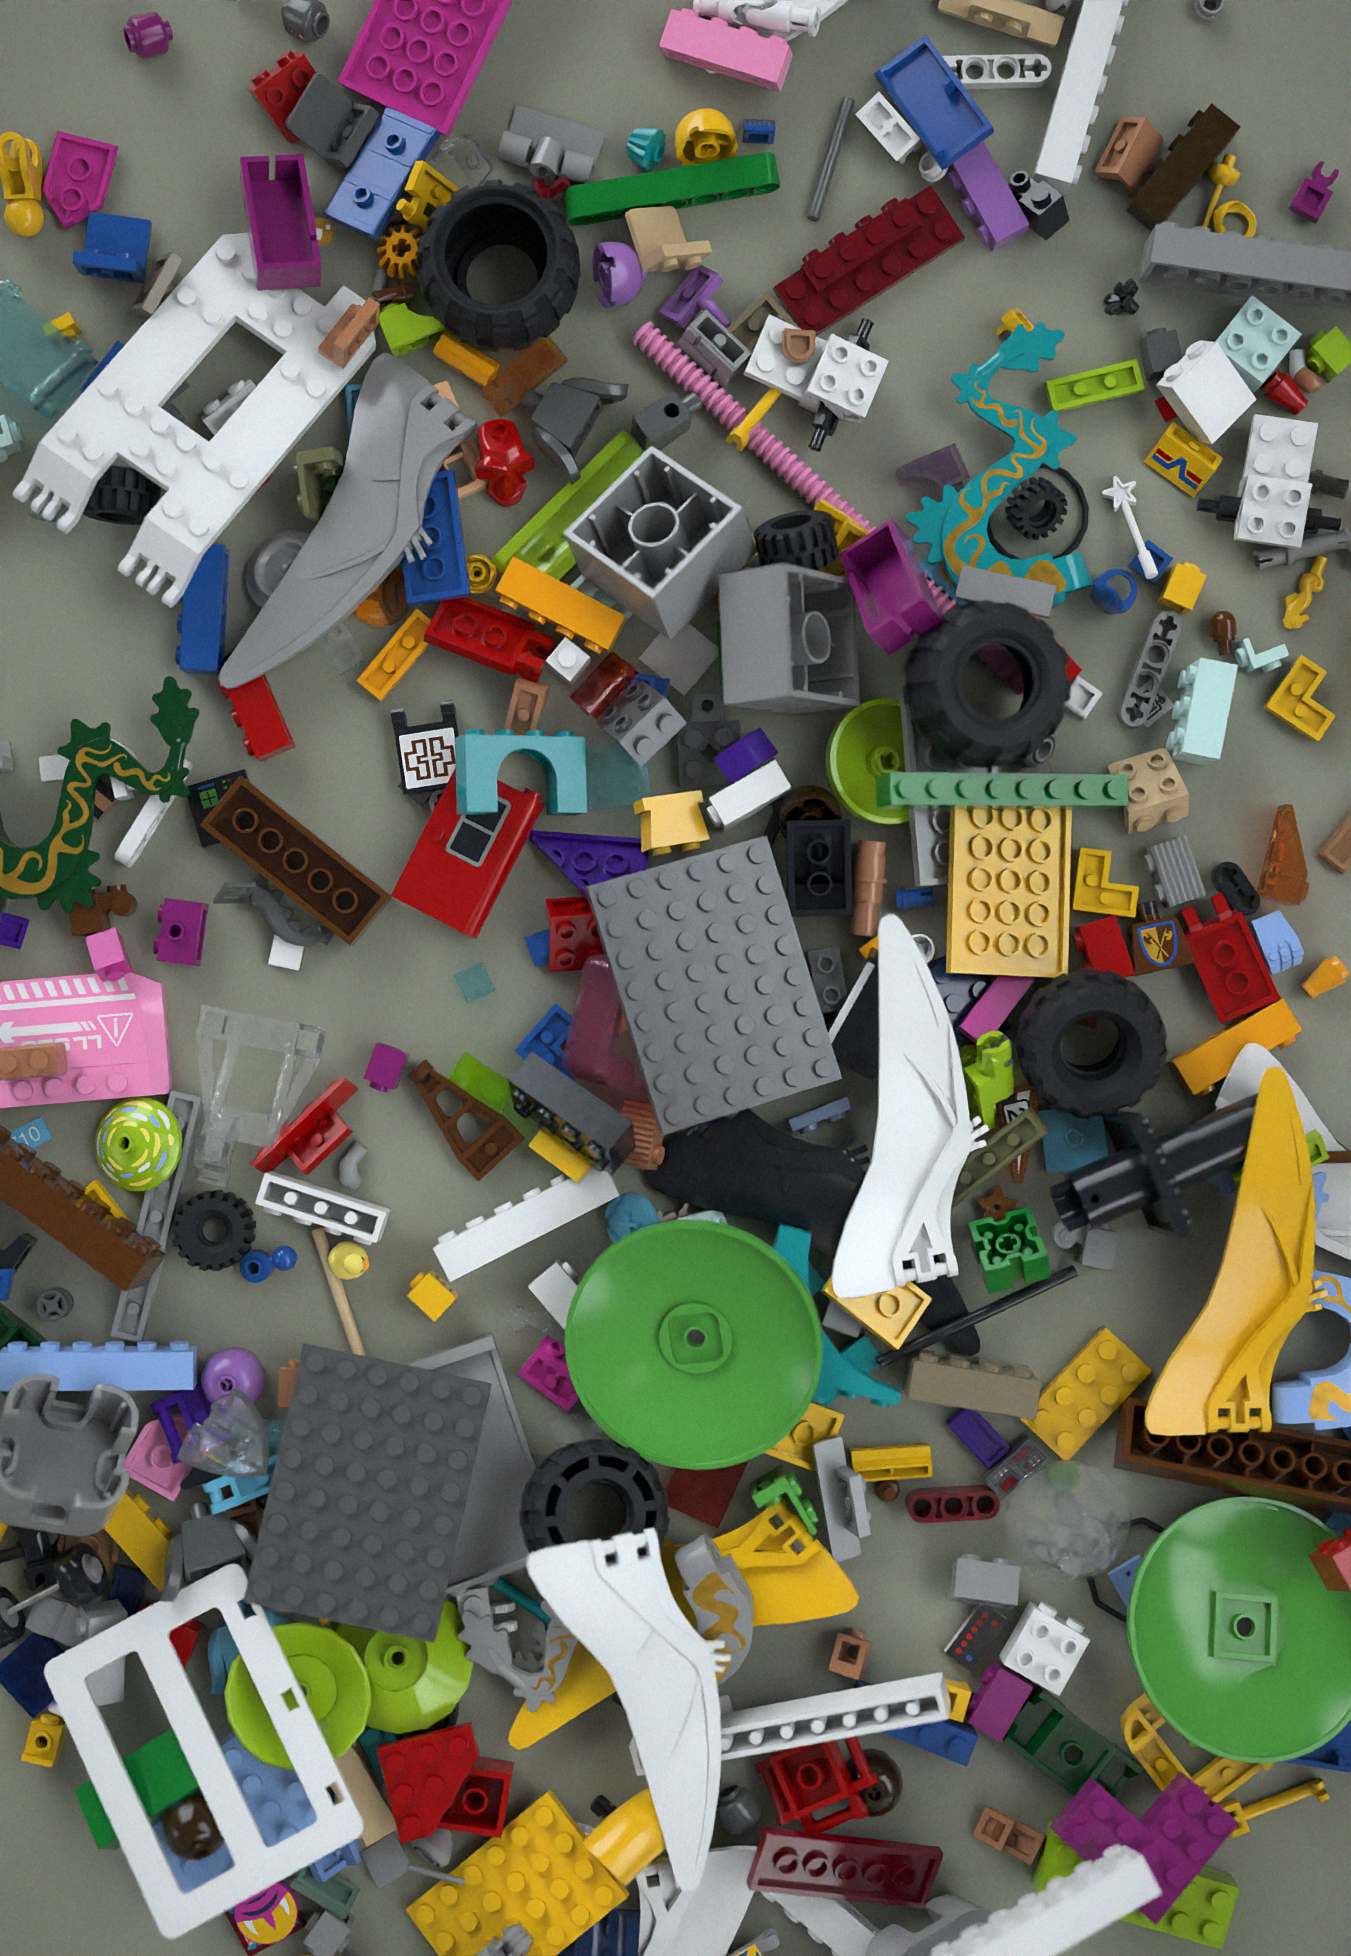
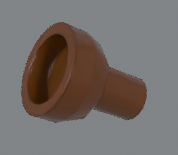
M897 1480L876 1481L875 1493L880 1500L891 1502L899 1496L900 1485Z

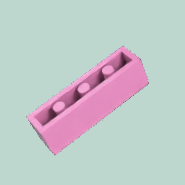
M682 8L681 12L671 9L659 44L665 57L781 92L793 57L791 48L787 45L786 40L777 36H770L769 39L758 36L755 30L741 26L740 30L729 27L726 21L712 17L709 21L700 18L698 13L690 9Z

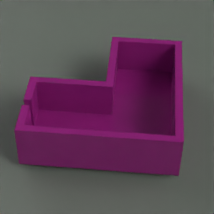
M1179 1771L1140 1820L1135 1818L1090 1777L1050 1825V1828L1085 1861H1097L1104 1857L1103 1852L1106 1849L1120 1844V1846L1125 1845L1142 1855L1162 1894L1144 1903L1137 1909L1157 1925L1238 1825V1822L1190 1778Z

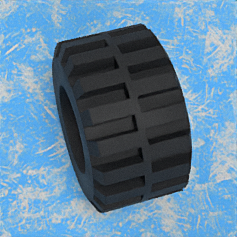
M111 465L97 481L82 514L89 518L109 523L142 525L145 517L160 501L161 487L136 469Z
M802 510L782 514L767 520L753 532L760 567L785 563L817 571L832 563L839 555L832 516L824 511Z

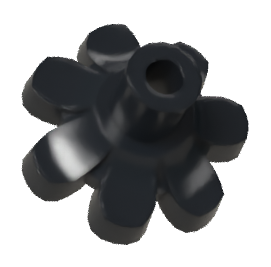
M1132 278L1128 279L1124 285L1119 281L1113 289L1115 294L1109 293L1105 296L1104 302L1108 304L1104 310L1106 314L1110 316L1113 314L1118 315L1125 309L1130 315H1133L1138 311L1139 304L1135 302L1133 297L1139 288Z

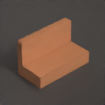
M1122 116L1094 172L1100 179L1120 180L1131 193L1139 182L1143 183L1164 139L1146 117Z

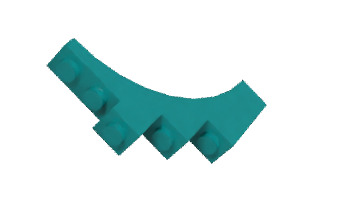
M779 1223L773 1249L781 1254L796 1270L810 1292L808 1286V1254L812 1234L810 1231ZM822 1329V1365L819 1381L811 1401L824 1403L825 1399L833 1401L836 1389H840V1395L851 1399H858L859 1395L871 1398L870 1403L880 1407L889 1408L890 1404L898 1406L902 1394L899 1388L876 1380L855 1367L836 1349Z

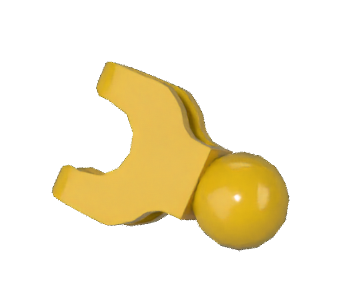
M6 132L0 135V180L3 186L4 199L9 201L5 207L4 220L6 226L15 235L24 238L32 237L42 229L45 218L43 210L38 203L42 202V152L36 142L24 138L15 132ZM14 141V142L10 145L9 155H8L7 152H6V146L8 145L9 142Z

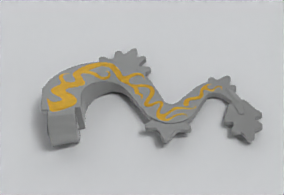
M704 1533L675 1552V1560L685 1580L683 1593L696 1615L698 1624L696 1632L705 1641H725L724 1648L714 1650L731 1653L730 1661H716V1663L726 1665L724 1672L714 1671L717 1685H719L737 1671L750 1650L754 1622L752 1592L731 1554L722 1557L714 1541L708 1534ZM545 1600L541 1604L542 1611L551 1620L546 1633L544 1669L538 1673L525 1672L512 1664L508 1629H494L492 1615L487 1614L479 1617L473 1611L465 1610L462 1614L465 1628L460 1631L458 1637L459 1640L471 1645V1648L466 1652V1659L478 1663L494 1674H500L514 1685V1695L525 1697L529 1712L536 1711L542 1701H547L549 1704L553 1703L556 1697L553 1691L563 1681L575 1645L580 1640L565 1626L548 1602Z

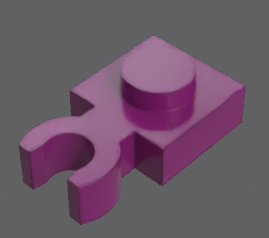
M1320 161L1313 169L1312 180L1308 178L1303 180L1288 208L1313 223L1319 220L1333 194V191L1326 187L1330 186L1339 174V170L1335 168L1330 177H1324L1321 174V168L1324 165L1323 161Z

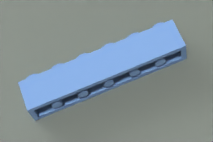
M21 1341L10 1342L8 1347H4L0 1351V1391H10L17 1381L32 1374H47L58 1377L59 1385L57 1391H93L98 1384L110 1385L122 1390H193L197 1384V1346H189L188 1341H172L169 1343V1346H157L155 1341H141L137 1343V1346H125L123 1341L106 1342L105 1346H92V1342L89 1341L74 1342L73 1346H60V1342L56 1341L42 1342L40 1346H27V1342Z

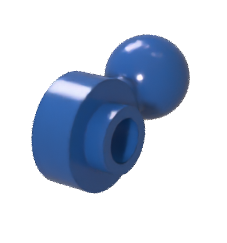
M285 1245L276 1248L271 1256L264 1250H253L245 1254L241 1259L240 1272L247 1281L258 1283L267 1279L275 1267L281 1271L292 1269L297 1262V1254L293 1248ZM252 1262L258 1264V1272H254L251 1269Z

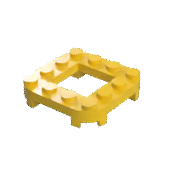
M1146 1693L1133 1701L1120 1718L1121 1731L1125 1743L1162 1792L1180 1771L1200 1787L1213 1801L1218 1803L1262 1768L1267 1772L1274 1765V1763H1247L1218 1756L1191 1777L1156 1732L1166 1721L1155 1709Z

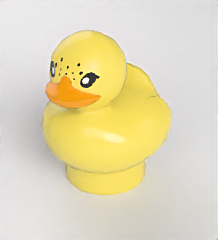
M351 1241L339 1242L332 1248L328 1256L330 1270L334 1276L340 1279L358 1278L370 1266L368 1255L364 1248Z

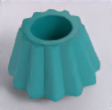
M636 128L628 138L626 154L644 172H652L664 155L666 135L663 134V129Z

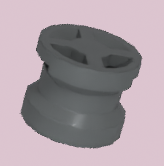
M55 1287L43 1292L36 1302L38 1315L48 1322H55L66 1317L74 1307L72 1294L62 1287Z

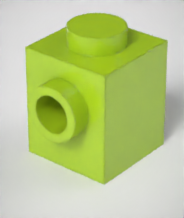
M1337 326L1328 333L1324 329L1321 330L1308 342L1312 347L1305 353V357L1308 359L1307 363L1315 373L1321 374L1328 383L1351 364V342Z

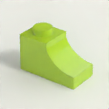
M398 303L389 304L379 314V323L392 354L396 357L439 340L446 331V328L434 316L418 315L410 311L406 303L400 305Z

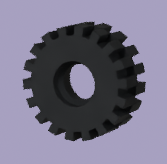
M214 1190L195 1195L189 1201L183 1203L180 1207V1212L176 1213L173 1219L176 1220V1224L172 1226L171 1233H175L176 1239L172 1240L174 1247L178 1245L180 1249L178 1254L181 1258L186 1257L189 1260L187 1264L192 1267L195 1265L199 1266V1270L203 1271L209 1269L212 1272L220 1271L236 1264L252 1248L250 1245L255 1241L256 1234H253L254 1228H256V1221H252L251 1215H253L251 1208H246L244 1205L246 1202L242 1198H236V1194L232 1192L225 1193L223 1190ZM210 1218L221 1219L227 1227L226 1236L220 1242H211L204 1236L203 1226Z

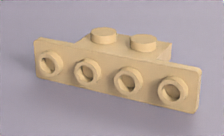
M940 0L937 10L941 13L1051 48L1056 47L1065 17L1015 0Z

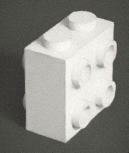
M1029 1601L999 1656L1007 1667L1051 1692L1060 1695L1090 1639L1084 1631L1085 1626L1075 1619L1068 1617L1067 1621L1056 1616L1058 1611L1044 1602H1040L1037 1605Z

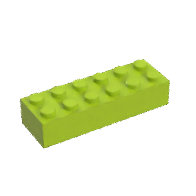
M1052 1821L1048 1823L1046 1836L1043 1840L1032 1878L1037 1894L1046 1890V1884L1058 1877H1064V1879L1076 1873L1074 1869L1079 1864L1086 1862L1050 1828V1825L1053 1823ZM1204 1866L1157 1925L1137 1908L1118 1918V1920L1222 1950L1240 1888L1231 1874Z

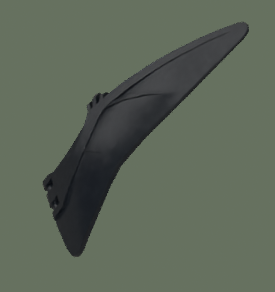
M748 1108L738 1111L739 1113L732 1120L725 1115L688 1127L684 1133L682 1132L665 1149L663 1162L658 1165L657 1170H647L645 1173L647 1182L654 1189L672 1198L709 1210L744 1216L772 1223L776 1226L782 1223L810 1231L812 1234L810 1244L834 1260L845 1221L867 1173L860 1166L869 1163L870 1160L868 1156L860 1159L855 1157L868 1151L866 1144L851 1151L847 1149L855 1142L852 1137L836 1148L813 1144L776 1129ZM709 1128L716 1134L710 1142L703 1136ZM933 1255L934 1263L942 1262L938 1255ZM911 1260L902 1261L903 1269L912 1268ZM946 1274L937 1276L936 1280L916 1283L915 1280L911 1281L932 1298L918 1320L930 1331L969 1313L951 1277H947ZM974 1325L944 1339L954 1349L970 1357L977 1354L981 1349L980 1338Z

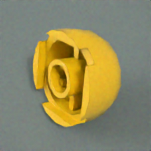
M712 108L698 109L684 116L679 122L674 136L676 157L682 162V166L734 158L738 149L737 137L731 121L723 113Z

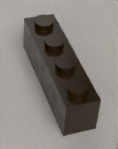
M1212 103L1205 112L1199 109L1187 124L1191 129L1185 136L1180 133L1168 147V150L1171 152L1165 161L1159 158L1148 172L1152 177L1145 185L1139 182L1128 197L1132 202L1127 212L1150 231L1154 229L1156 224L1167 221L1207 172L1210 165L1216 161L1233 140L1241 127Z

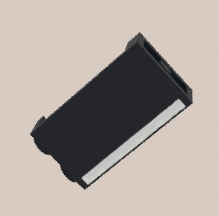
M871 947L867 960L827 1030L837 1062L872 1081L879 1070L878 950Z

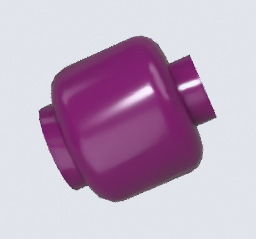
M156 12L131 16L128 19L127 26L123 27L124 38L130 53H136L142 59L167 53L169 41L173 40V33L168 20L163 21Z

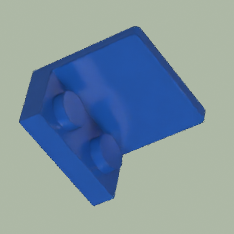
M90 212L84 251H74L73 265L81 275L144 284L152 229L151 221Z

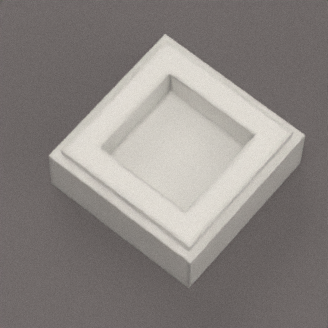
M1077 675L1072 681L1070 700L1064 702L1063 706L1084 720L1103 693Z

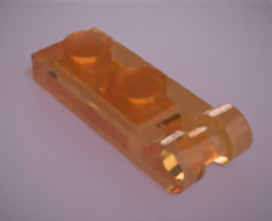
M549 336L546 339L543 337L482 389L481 394L487 401L491 400L496 406L495 411L500 417H504L524 399L530 389L534 391L564 366L568 359ZM504 386H507L512 392L506 398L500 392Z

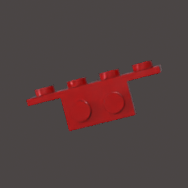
M343 1076L330 1083L326 1091L317 1100L308 1104L296 1120L285 1126L274 1141L258 1152L257 1157L250 1162L252 1167L265 1174L273 1171L290 1156L304 1174L309 1175L353 1133L352 1129L336 1110L358 1090L357 1086Z

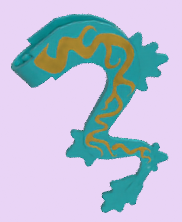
M1038 322L1031 332H1027L1022 324L1017 325L1013 333L999 346L996 353L980 367L973 363L969 368V373H955L951 377L952 383L960 390V394L956 398L957 403L963 404L967 402L969 408L977 417L1008 435L1013 440L1014 446L1012 451L972 479L959 493L951 485L944 486L941 503L929 497H923L920 502L923 510L921 512L907 513L905 520L918 529V532L912 536L913 543H928L931 545L927 562L934 564L943 561L946 574L956 590L962 565L1056 585L1051 607L1054 608L1058 606V603L1066 601L1065 595L1094 585L1082 553H1072L1053 559L1051 552L1028 559H1010L996 551L991 545L987 534L990 515L1012 493L1013 489H1017L1020 486L1019 483L1031 477L1041 464L1048 466L1052 470H1057L1060 467L1059 453L1073 445L1077 440L1076 435L1059 427L1057 421L1058 411L1052 410L1041 418L1038 414L1028 409L992 399L988 393L989 381L1000 368L1013 371L1024 370L1033 373L1037 372L1040 368L1039 359L1050 361L1056 357L1055 346L1064 339V332L1059 329L1048 330L1043 322Z

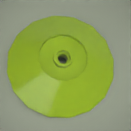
M445 1598L435 1643L340 1623L336 1628V1633L354 1646L368 1670L372 1697L366 1722L369 1727L396 1734L428 1729L450 1714L467 1690L474 1663L466 1659V1652L471 1648V1645L459 1640V1633L465 1628L462 1615L456 1605ZM396 1652H401L404 1657L403 1662L399 1665L393 1660Z
M303 1621L274 1625L272 1629L299 1685L307 1689V1694L304 1696L334 1759H337L349 1751L365 1729L372 1702L368 1670L354 1646L330 1628ZM239 1653L231 1664L224 1690L228 1722L242 1747L264 1764L296 1771L249 1670ZM291 1688L282 1693L290 1711L300 1708Z

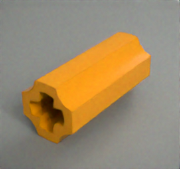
M447 331L441 335L433 350L434 356L485 389L492 384L500 370L498 362L467 342H461Z

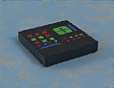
M245 769L187 786L190 790V795L187 799L203 848L221 842L200 826V824L239 776L249 781Z

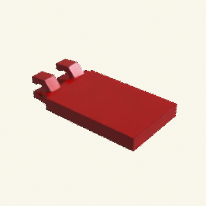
M463 597L441 602L424 633L423 641L510 676L519 673L523 679L538 683L542 675L541 669L544 665V660H547L554 649L552 647L556 639L540 631H534L535 623L474 599Z
M1221 892L1210 897L1218 917L1201 923L1193 905L1180 911L1189 928L1183 931L1193 955L1194 965L1222 1024L1281 998L1243 913H1238L1237 909L1231 911Z

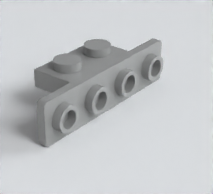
M835 1435L813 1442L811 1448L829 1553L839 1563L861 1555L859 1538L871 1535L869 1527L871 1513L865 1503V1480L861 1474L847 1466L842 1437Z

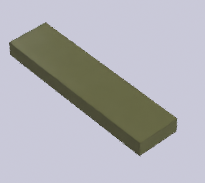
M1031 1107L1027 1108L986 1141V1146L978 1148L968 1155L958 1176L951 1208L961 1203L1050 1133V1130Z

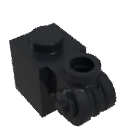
M1017 171L1011 175L1008 186L1029 222L1028 228L1044 240H1048L1070 221L1064 197L1060 192L1043 180L1037 183L1033 178L1029 177L1026 171Z

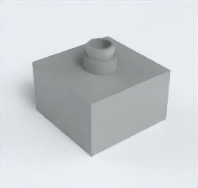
M650 446L563 533L582 576L669 640L719 592L718 575L739 571L757 553L743 507L653 446Z
M785 563L718 575L724 705L792 715L860 707L855 596L848 578Z

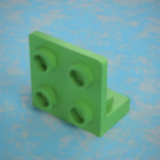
M780 1465L750 1483L751 1495L758 1508L766 1505V1507L775 1505L783 1499L782 1494L787 1492L810 1533L814 1535L818 1532L815 1524L819 1521L816 1515L817 1512L808 1497L805 1499L801 1498L800 1494L803 1493L800 1488L801 1485L792 1470L786 1472L784 1467Z

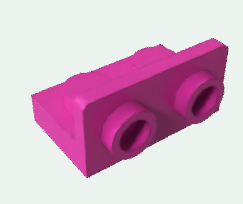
M546 1335L538 1348L520 1369L518 1375L568 1412L579 1397L570 1378L565 1347L561 1342Z

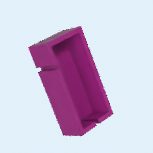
M304 154L275 155V180H269V156L240 157V185L257 291L321 287L322 263L318 240H316L317 233Z
M892 518L839 553L844 569L848 573L847 577L867 632L888 656L913 641L912 636L914 634H917L919 637L943 621L912 541Z

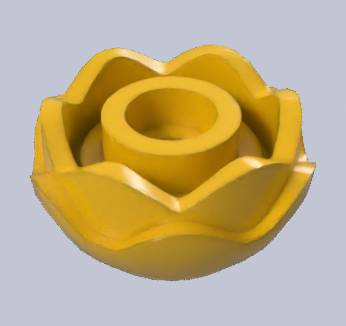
M483 554L467 556L471 593L477 594L488 591L496 580L497 571L495 565ZM475 572H480V576L475 577Z

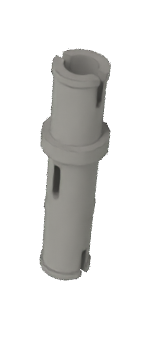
M1345 528L1338 532L1303 539L1299 549L1274 546L1255 550L1253 557H1258V559L1254 560V564L1257 570L1280 564L1285 566L1293 565L1296 560L1348 549L1351 547V541L1346 542V540L1351 539V536Z

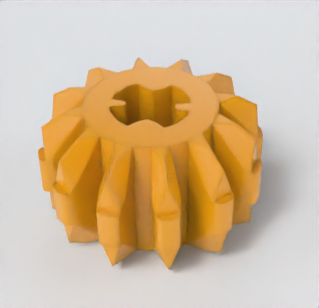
M403 224L400 232L396 233L395 229L390 227L389 233L391 237L381 236L380 242L383 246L376 248L377 255L381 257L378 263L381 269L387 268V275L390 278L398 273L400 281H405L406 274L410 273L411 277L416 279L418 277L416 269H418L417 254L421 239L419 238V230L415 228L408 233L407 226ZM403 249L408 250L407 252H405L404 257H399V255L402 254Z

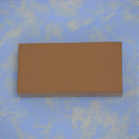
M1351 813L1317 854L1340 874H1344L1351 866Z

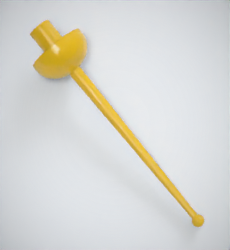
M1224 154L1221 164L1214 163L1210 165L1209 177L1216 184L1202 225L1203 227H1208L1222 188L1234 185L1240 177V172L1233 168L1236 160L1234 155Z

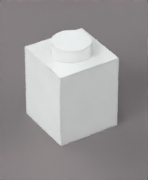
M565 637L545 662L549 669L572 687L591 664L590 656Z

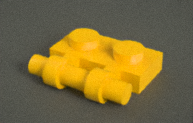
M415 161L404 189L413 196L412 201L409 203L405 199H400L396 209L403 214V218L407 222L420 226L425 234L428 230L427 222L429 220V217L423 213L425 207L434 212L438 205L442 204L445 206L451 200V194L460 188L425 161Z

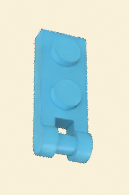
M278 1454L202 1484L205 1494L208 1493L210 1496L212 1514L223 1512L269 1493ZM230 1484L234 1496L224 1499L221 1488Z

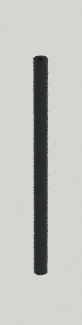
M1073 1265L1051 1274L1048 1279L1034 1282L901 1345L899 1350H890L875 1357L880 1369L1077 1277V1271Z

